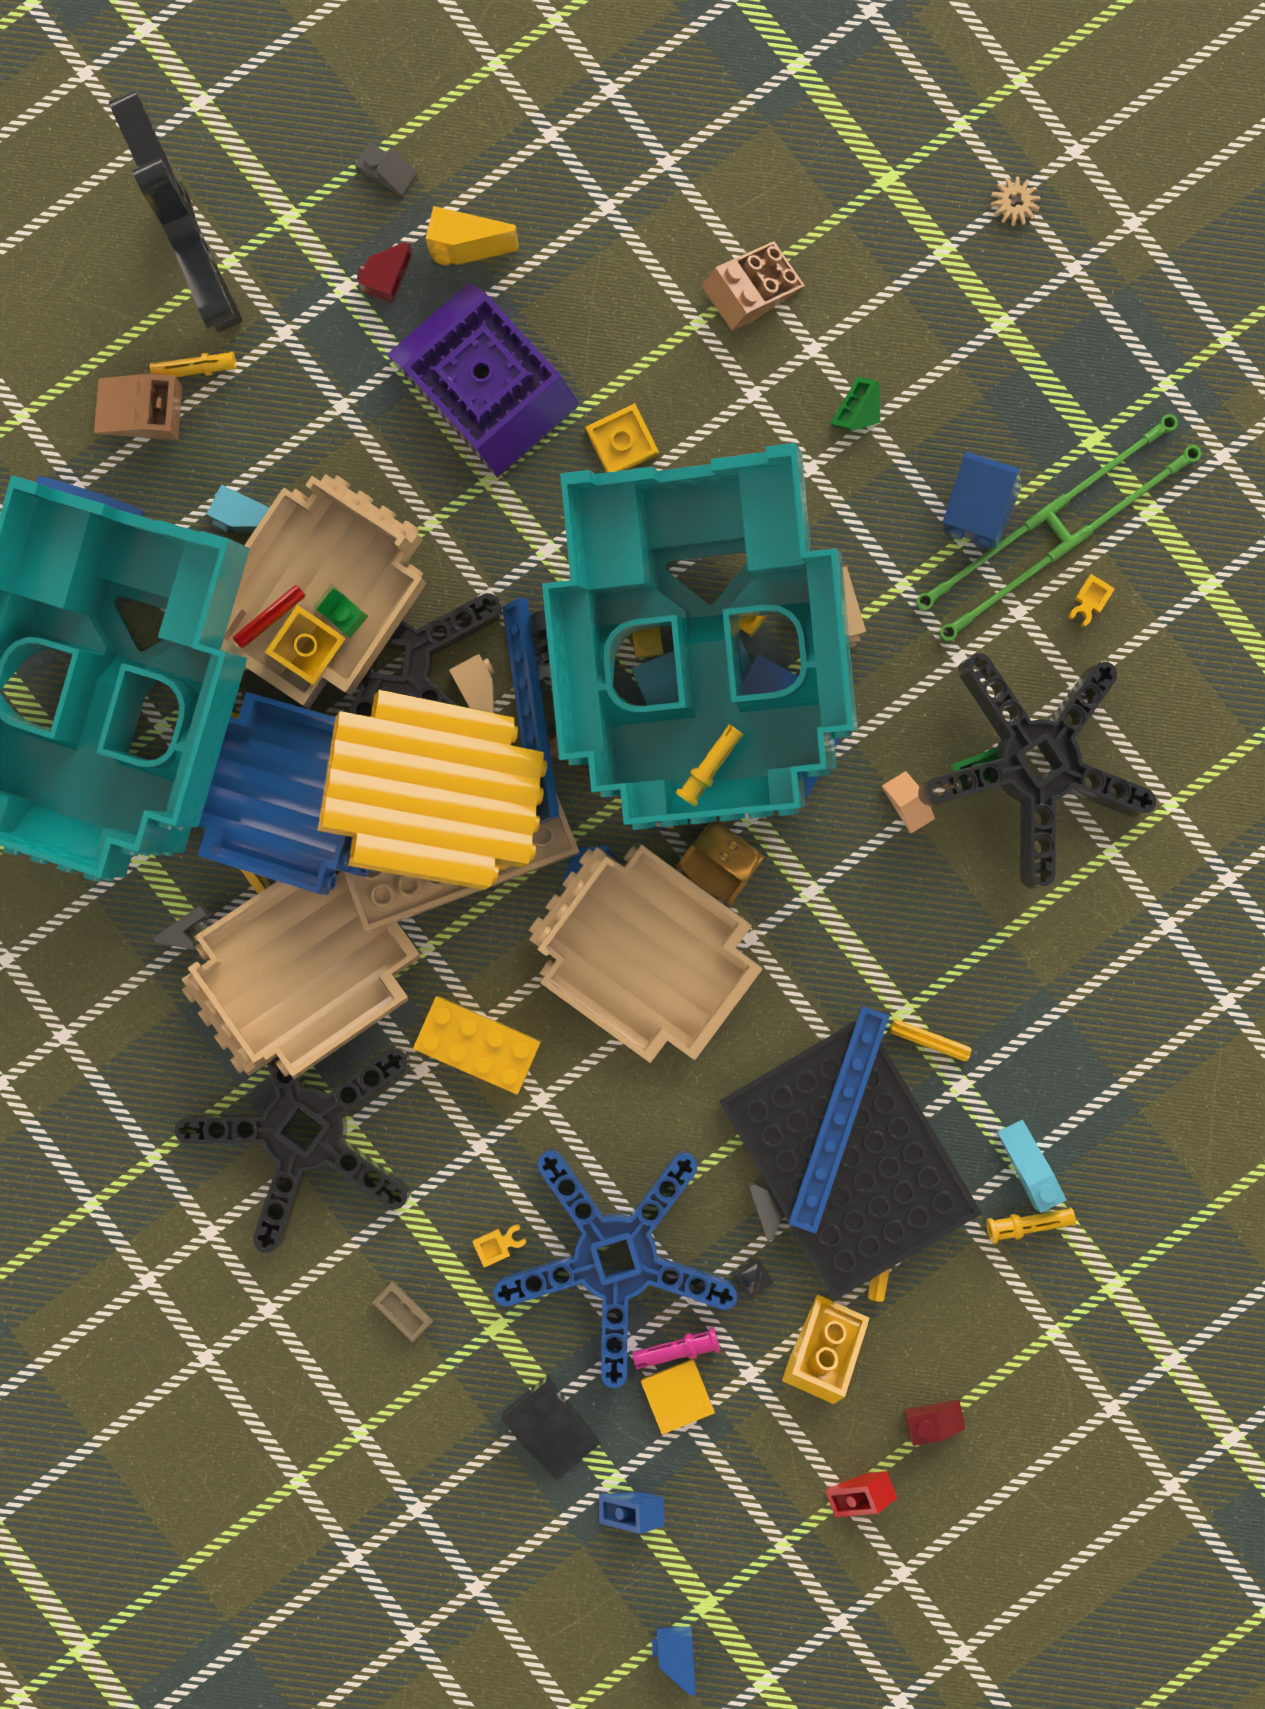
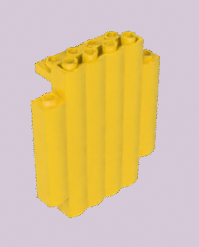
M379 690L374 695L371 717L341 711L335 717L317 831L352 837L348 866L486 890L491 887L492 883H496L499 869L504 870L510 866L522 868L528 865L529 861H533L535 857L536 845L532 844V835L539 828L540 817L536 816V806L540 805L543 799L540 777L545 776L547 761L543 760L544 752L511 746V743H515L518 734V727L514 726V717Z

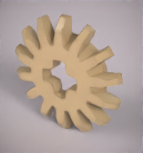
M1015 177V184H1012L1010 179L1006 178L1007 186L1005 187L998 183L996 187L1001 192H992L991 195L998 198L997 201L991 202V207L998 206L999 208L994 212V215L998 216L1002 213L1004 217L1001 222L1003 223L1008 218L1012 219L1011 226H1015L1016 219H1020L1021 224L1024 225L1026 224L1025 216H1028L1031 220L1035 217L1031 209L1039 211L1040 207L1033 202L1040 201V196L1031 195L1037 191V188L1033 187L1028 190L1026 187L1030 182L1029 180H1026L1023 186H1021L1019 177ZM1017 194L1020 195V201L1023 205L1017 204L1015 207H1012L1009 196L1015 197Z

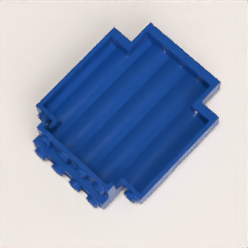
M246 692L239 718L230 717L199 823L200 827L206 829L198 856L323 895H328L337 884L336 870L367 877L369 872L373 871L348 866L352 837L317 831L335 717Z

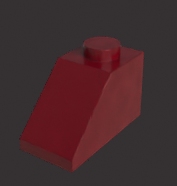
M402 242L368 257L366 265L362 264L357 274V281H359L358 283L363 293L393 304L413 255L410 243Z
M960 1400L903 1410L908 1438L913 1446L943 1441L965 1430Z

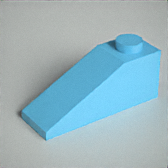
M221 484L206 515L213 521L211 525L223 532H227L228 529L235 532H254L269 510V507Z
M1020 1120L997 1131L1033 1208L1042 1213L1066 1201L1054 1173L1024 1121Z

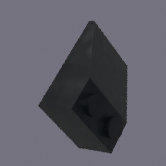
M548 1375L504 1410L501 1420L516 1439L556 1480L601 1443Z

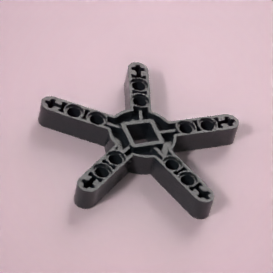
M136 90L109 101L108 103L137 165L136 168L132 169L136 182L165 230L207 329L214 326L217 332H220L243 322L238 307L197 223L188 192L183 182L177 181Z
M491 593L482 594L419 629H416L407 622L401 621L384 647L406 650L402 676L376 673V658L358 685L360 690L349 713L359 715L362 706H373L374 695L379 690L424 699L429 693H435L438 695L437 702L455 705L429 680L432 672V656L499 620L502 615V606L497 596ZM486 603L493 606V613L489 614L487 610L484 611ZM472 610H477L481 620L477 621L476 615ZM461 616H470L472 622L468 627L461 628L457 625V621ZM437 629L447 630V636L444 640L436 641L433 639V633Z
M973 654L959 664L958 674L1001 740L995 750L994 761L930 779L921 784L918 790V797L923 804L934 806L1002 787L1010 797L1020 802V878L1024 886L1030 889L1041 888L1050 885L1055 879L1056 799L1072 793L1131 817L1154 810L1157 800L1151 790L1082 763L1081 751L1075 739L1116 682L1117 670L1112 663L1103 661L1088 668L1050 720L1038 719L1032 721L986 654ZM974 665L977 667L976 671L973 670ZM987 686L993 689L994 698L988 694ZM1081 693L1087 696V703L1082 700ZM1003 709L1009 713L1010 721L1004 718ZM1066 713L1072 718V725L1067 722ZM1038 746L1052 767L1051 771L1039 779L1023 757L1024 754ZM983 771L989 773L990 783L984 780ZM958 777L965 783L964 791L957 785ZM1086 777L1091 781V789L1086 785ZM944 786V792L939 794L932 793V789ZM1111 787L1116 791V798L1111 795ZM1035 812L1041 817L1040 825L1035 821ZM1036 840L1041 845L1040 853H1038L1034 847V843Z
M392 1048L386 1051L330 1093L320 1088L306 1086L303 1074L296 1079L292 1078L290 1082L283 1081L280 1077L281 1070L276 1065V1062L280 1060L277 1056L267 1063L277 1097L268 1105L263 1115L190 1116L178 1121L174 1132L176 1138L182 1143H262L267 1154L277 1163L254 1234L253 1242L257 1250L268 1253L281 1245L305 1171L317 1169L324 1164H328L387 1208L399 1209L409 1200L410 1189L406 1183L345 1140L347 1134L345 1114L407 1069L410 1063L407 1051L402 1048ZM391 1054L402 1057V1060L399 1062L400 1068L395 1065L385 1071L382 1067L392 1061ZM369 1070L378 1072L380 1081L377 1085H370L367 1082L366 1074ZM346 1087H352L356 1091L357 1098L354 1102H348L344 1099L343 1092ZM300 1109L323 1125V1128L308 1148L285 1132ZM245 1121L251 1123L254 1129L250 1137L245 1136L241 1132V1125ZM215 1122L222 1123L225 1128V1133L222 1137L215 1135L213 1132ZM188 1125H190L192 1128H200L204 1126L203 1131H198L193 1134H190V1132L185 1131V1127ZM350 1154L356 1158V1168H346L343 1163L345 1155ZM374 1171L379 1175V1185L372 1186L367 1182V1172ZM282 1176L291 1178L293 1182L291 1190H285L281 1187L280 1179ZM388 1180L390 1184L387 1188L393 1192L399 1189L401 1191L399 1196L402 1200L398 1198L396 1201H393L391 1199L393 1194L389 1190L385 1189L381 1193L379 1189ZM274 1203L280 1204L283 1207V1217H275L272 1214L271 1206ZM272 1225H277L272 1229L271 1238L275 1240L267 1244V1238L263 1237V1235L270 1231Z

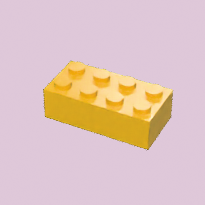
M436 996L413 1049L518 1095L542 1041L443 997Z

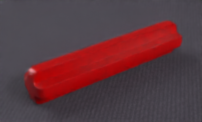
M293 586L233 636V640L240 648H245L303 600L305 593L299 586Z

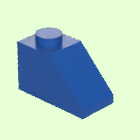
M644 1492L599 1494V1524L639 1534L664 1527V1497Z
M691 1626L657 1628V1639H652L653 1658H659V1668L689 1695H696Z

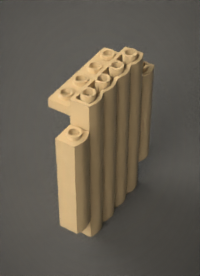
M325 474L321 481L311 476L305 485L312 492L310 498L297 489L290 492L283 487L244 545L249 547L250 550L221 647L223 651L247 658L246 668L308 709H310L328 681L352 696L427 584L421 578L424 574L411 564L407 568L405 567L422 542V538L417 534L419 529L406 520L401 524L394 519L396 514L383 505L378 509L371 504L373 499L359 490L357 494L349 490L351 485L337 475L333 479ZM331 584L336 586L368 615V618L351 638L346 636L329 619L314 608L316 602ZM295 585L299 586L305 593V598L297 605L346 638L314 685L265 653L266 648L294 607L245 648H240L233 640V636Z
M640 844L638 848L634 845L624 857V860L627 861L625 866L599 847H596L594 851L588 848L579 861L583 864L577 874L573 871L569 874L562 884L566 887L560 897L556 894L552 897L545 907L549 910L548 914L543 920L538 917L529 929L533 933L529 940L538 946L537 950L545 956L549 954L556 959L554 962L548 960L540 971V974L543 976L540 983L649 1063L653 1061L667 1041L696 1060L762 971L760 965L736 948L752 925L643 844Z
M343 871L337 874V884L328 895L314 893L277 881L195 936L199 942L195 948L204 961L208 958L211 960L202 966L197 961L188 967L191 973L182 978L186 985L182 991L191 1003L197 1001L202 1010L198 1012L199 1016L207 1027L213 1024L218 1032L214 1035L215 1039L223 1050L229 1047L234 1055L230 1061L239 1073L245 1071L250 1076L278 1056L280 1060L276 1062V1065L286 1077L291 1074L293 1079H296L408 1001V996L394 976L420 959V954L397 922L368 933L365 932Z

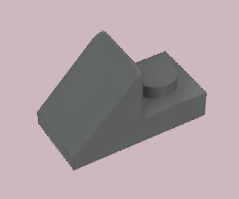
M371 142L368 143L355 163L357 170L402 197L417 176V172L392 148H389L386 152Z
M198 906L153 939L156 943L197 950L195 946L198 944L189 931L192 930L195 933L208 924L206 919L212 915L206 906Z

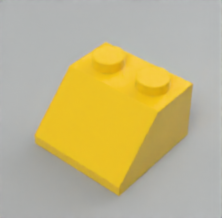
M296 604L266 648L265 653L314 685L346 638Z

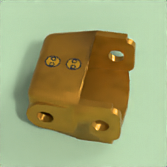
M713 821L709 822L675 868L677 870L682 869L698 886L711 895L726 901L725 905L729 907L765 856L725 825Z

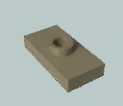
M394 1281L372 1302L412 1343L433 1322Z

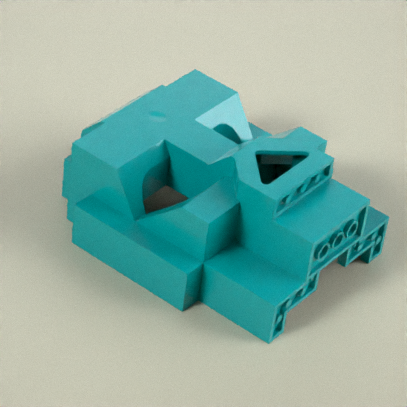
M790 443L767 446L766 452L711 459V464L657 471L654 467H645L594 474L590 470L560 473L571 580L542 583L559 760H568L569 765L589 764L591 792H600L601 797L621 796L624 825L632 824L633 830L655 827V822L661 821V827L689 824L688 819H690V824L717 821L716 816H719L720 821L745 818V813H749V819L774 816V810H778V816L799 814V808L806 807L803 772L805 777L831 775L830 769H837L834 739L852 737L851 732L858 731L842 556L837 548L811 551L803 457L798 445ZM745 553L747 557L746 564L713 604H707L667 570L668 563L674 561ZM766 615H784L794 623L798 634L801 660L800 675L792 685L784 690L745 695L739 642L740 618ZM672 626L679 702L649 706H635L626 702L617 694L613 687L615 658L618 648L634 632ZM728 724L743 733L744 736L712 778L714 780L712 782L713 785L706 788L698 799V806L694 807L675 792L677 789H682L691 776L690 771L695 767H699Z
M11 475L0 513V690L29 657L41 651L58 649L71 653L72 658L51 729L24 719L6 703L0 693V846L4 847V852L21 856V853L31 855V861L41 864L54 863L57 864L56 869L64 872H83L84 878L101 882V879L114 881V878L126 877L132 856H138V854L150 856V854L155 856H161L162 854L173 856V853H184L191 827H198L247 661V658L223 651L221 647L249 554V547L228 538L204 531L198 532L161 520H152ZM120 596L165 609L158 638L164 640L141 652L116 605V599ZM159 680L170 686L176 694L179 703V715L167 752L158 759L148 760L129 754L144 699Z

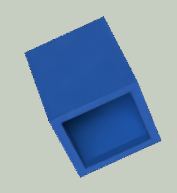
M965 452L942 522L947 535L957 540H962L963 537L973 540V543L981 548L988 549L989 546L997 548L1022 488L1020 469Z

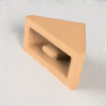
M906 771L882 785L883 790L910 834L935 819L931 807L923 804L918 797V784Z

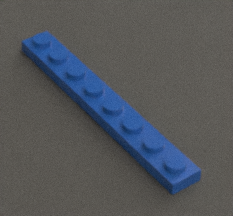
M518 598L503 606L502 610L522 747L544 752L543 760L547 761L545 776L540 777L543 799L541 804L536 806V816L540 817L539 824H543L559 817V804L555 790V777L551 763V750L548 743L547 723L544 716L543 696L540 689L539 670L534 648L535 643L529 622L527 599Z
M861 1006L788 1221L790 1225L815 1234L817 1233L890 1015Z

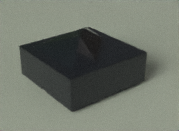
M758 1257L734 1273L750 1298L774 1283Z

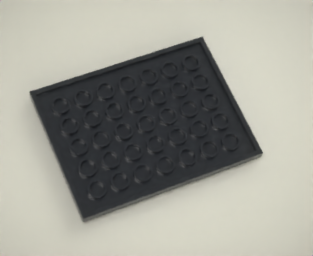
M856 1021L719 1100L788 1221ZM882 1042L874 1060L817 1233L815 1234L791 1225L834 1301L982 1214Z

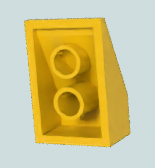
M433 206L426 234V242L430 257L436 263L445 266L450 265V263L459 265L518 251L519 243L516 225Z
M817 1295L792 1350L782 1381L832 1404L843 1399L849 1386L869 1317Z

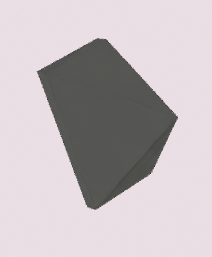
M755 1182L748 1183L766 1239L771 1241L774 1239L783 1216V1211L771 1190Z

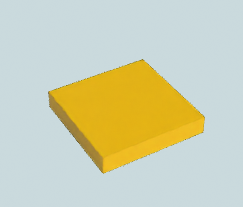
M635 403L585 427L606 473L629 470L659 455V451Z
M692 1358L641 1379L642 1386L662 1435L715 1413L696 1363Z

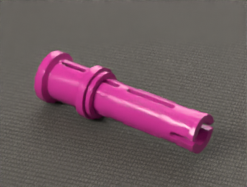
M710 1327L707 1332L695 1335L687 1333L684 1339L632 1351L636 1370L687 1356L696 1359L697 1355L711 1351L719 1353L720 1346L715 1328Z

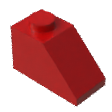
M887 1471L865 1473L825 1490L835 1518L878 1514L897 1499Z

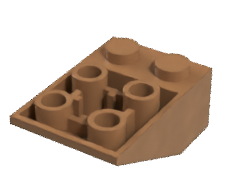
M775 241L715 267L702 285V288L732 331L753 322L805 287Z
M139 374L99 378L94 434L178 440L182 384L176 376Z

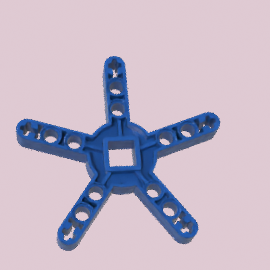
M548 1149L540 1155L538 1160L539 1172L582 1233L577 1241L574 1255L500 1278L493 1291L494 1298L502 1306H511L582 1283L589 1292L602 1299V1381L609 1388H619L625 1383L627 1378L628 1299L640 1294L648 1285H652L724 1310L733 1307L737 1301L736 1289L732 1282L657 1256L656 1244L651 1233L694 1177L697 1171L696 1159L691 1153L681 1151L673 1156L636 1208L628 1216L624 1214L603 1215L559 1151ZM545 1157L558 1160L555 1166L559 1173L562 1169L566 1171L560 1174L555 1181L552 1179L556 1175L555 1171L551 1167L547 1169L544 1167L546 1163ZM689 1159L691 1169L689 1171L686 1169L682 1170L679 1178L683 1181L679 1183L675 1176L668 1173L672 1170L676 1174L680 1168L677 1162L679 1160L684 1162ZM562 1180H571L575 1185V1190L570 1194L563 1193L559 1188V1183ZM665 1181L672 1182L675 1185V1191L671 1195H663L659 1191L661 1183ZM580 1203L588 1204L591 1207L590 1215L587 1217L579 1216L575 1211L576 1206ZM645 1205H655L658 1208L657 1215L653 1218L645 1217L642 1213ZM627 1240L634 1266L605 1274L598 1248ZM559 1267L566 1268L570 1276L568 1279L560 1281L554 1276L555 1269ZM667 1269H673L678 1273V1277L673 1282H666L662 1278L663 1272ZM530 1276H538L542 1281V1286L538 1289H532L527 1285L526 1280ZM699 1278L705 1282V1285L701 1291L695 1292L689 1288V1283L693 1279ZM518 1280H521L523 1294L520 1293V1288L513 1290L511 1297H507L506 1293H500L503 1285H507L508 1289L517 1287ZM710 1283H713V1289L718 1292H723L724 1288H727L730 1297L720 1300L718 1293L710 1292ZM612 1308H618L622 1311L623 1317L618 1321H612L607 1316L608 1311ZM617 1337L621 1339L623 1344L621 1348L612 1350L607 1346L608 1339ZM611 1359H617V1371L620 1372L617 1374V1378H611V1373H609L611 1372Z

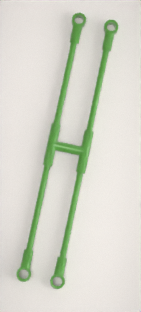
M1172 414L1165 415L1158 425L1143 435L1141 440L1066 495L1062 494L1033 515V517L1024 522L1021 528L1001 541L997 548L993 547L947 582L940 583L928 593L920 594L916 599V607L921 611H927L937 599L950 591V587L1025 532L1032 531L1044 521L1048 523L1062 542L1047 553V557L972 612L965 613L952 624L944 625L939 631L940 639L944 642L952 641L959 631L973 622L976 616L1047 564L1055 562L1092 535L1095 529L1170 474L1174 475L1187 464L1195 463L1201 457V450L1198 446L1190 445L1183 451L1180 457L1167 465L1163 472L1092 524L1085 525V527L1072 536L1055 515L1056 512L1069 504L1073 497L1144 445L1151 444V442L1164 433L1172 432L1178 425L1177 418ZM1164 420H1169L1172 423V427H1166ZM1188 451L1195 453V459L1188 456ZM927 598L929 606H922L920 599ZM944 629H950L952 637L944 636Z

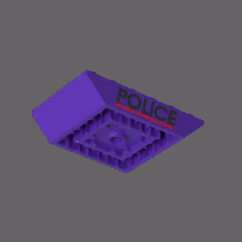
M470 282L386 354L497 478L580 406V403L556 369L484 291ZM479 366H485L490 371L489 375L484 379H478L474 376V370Z

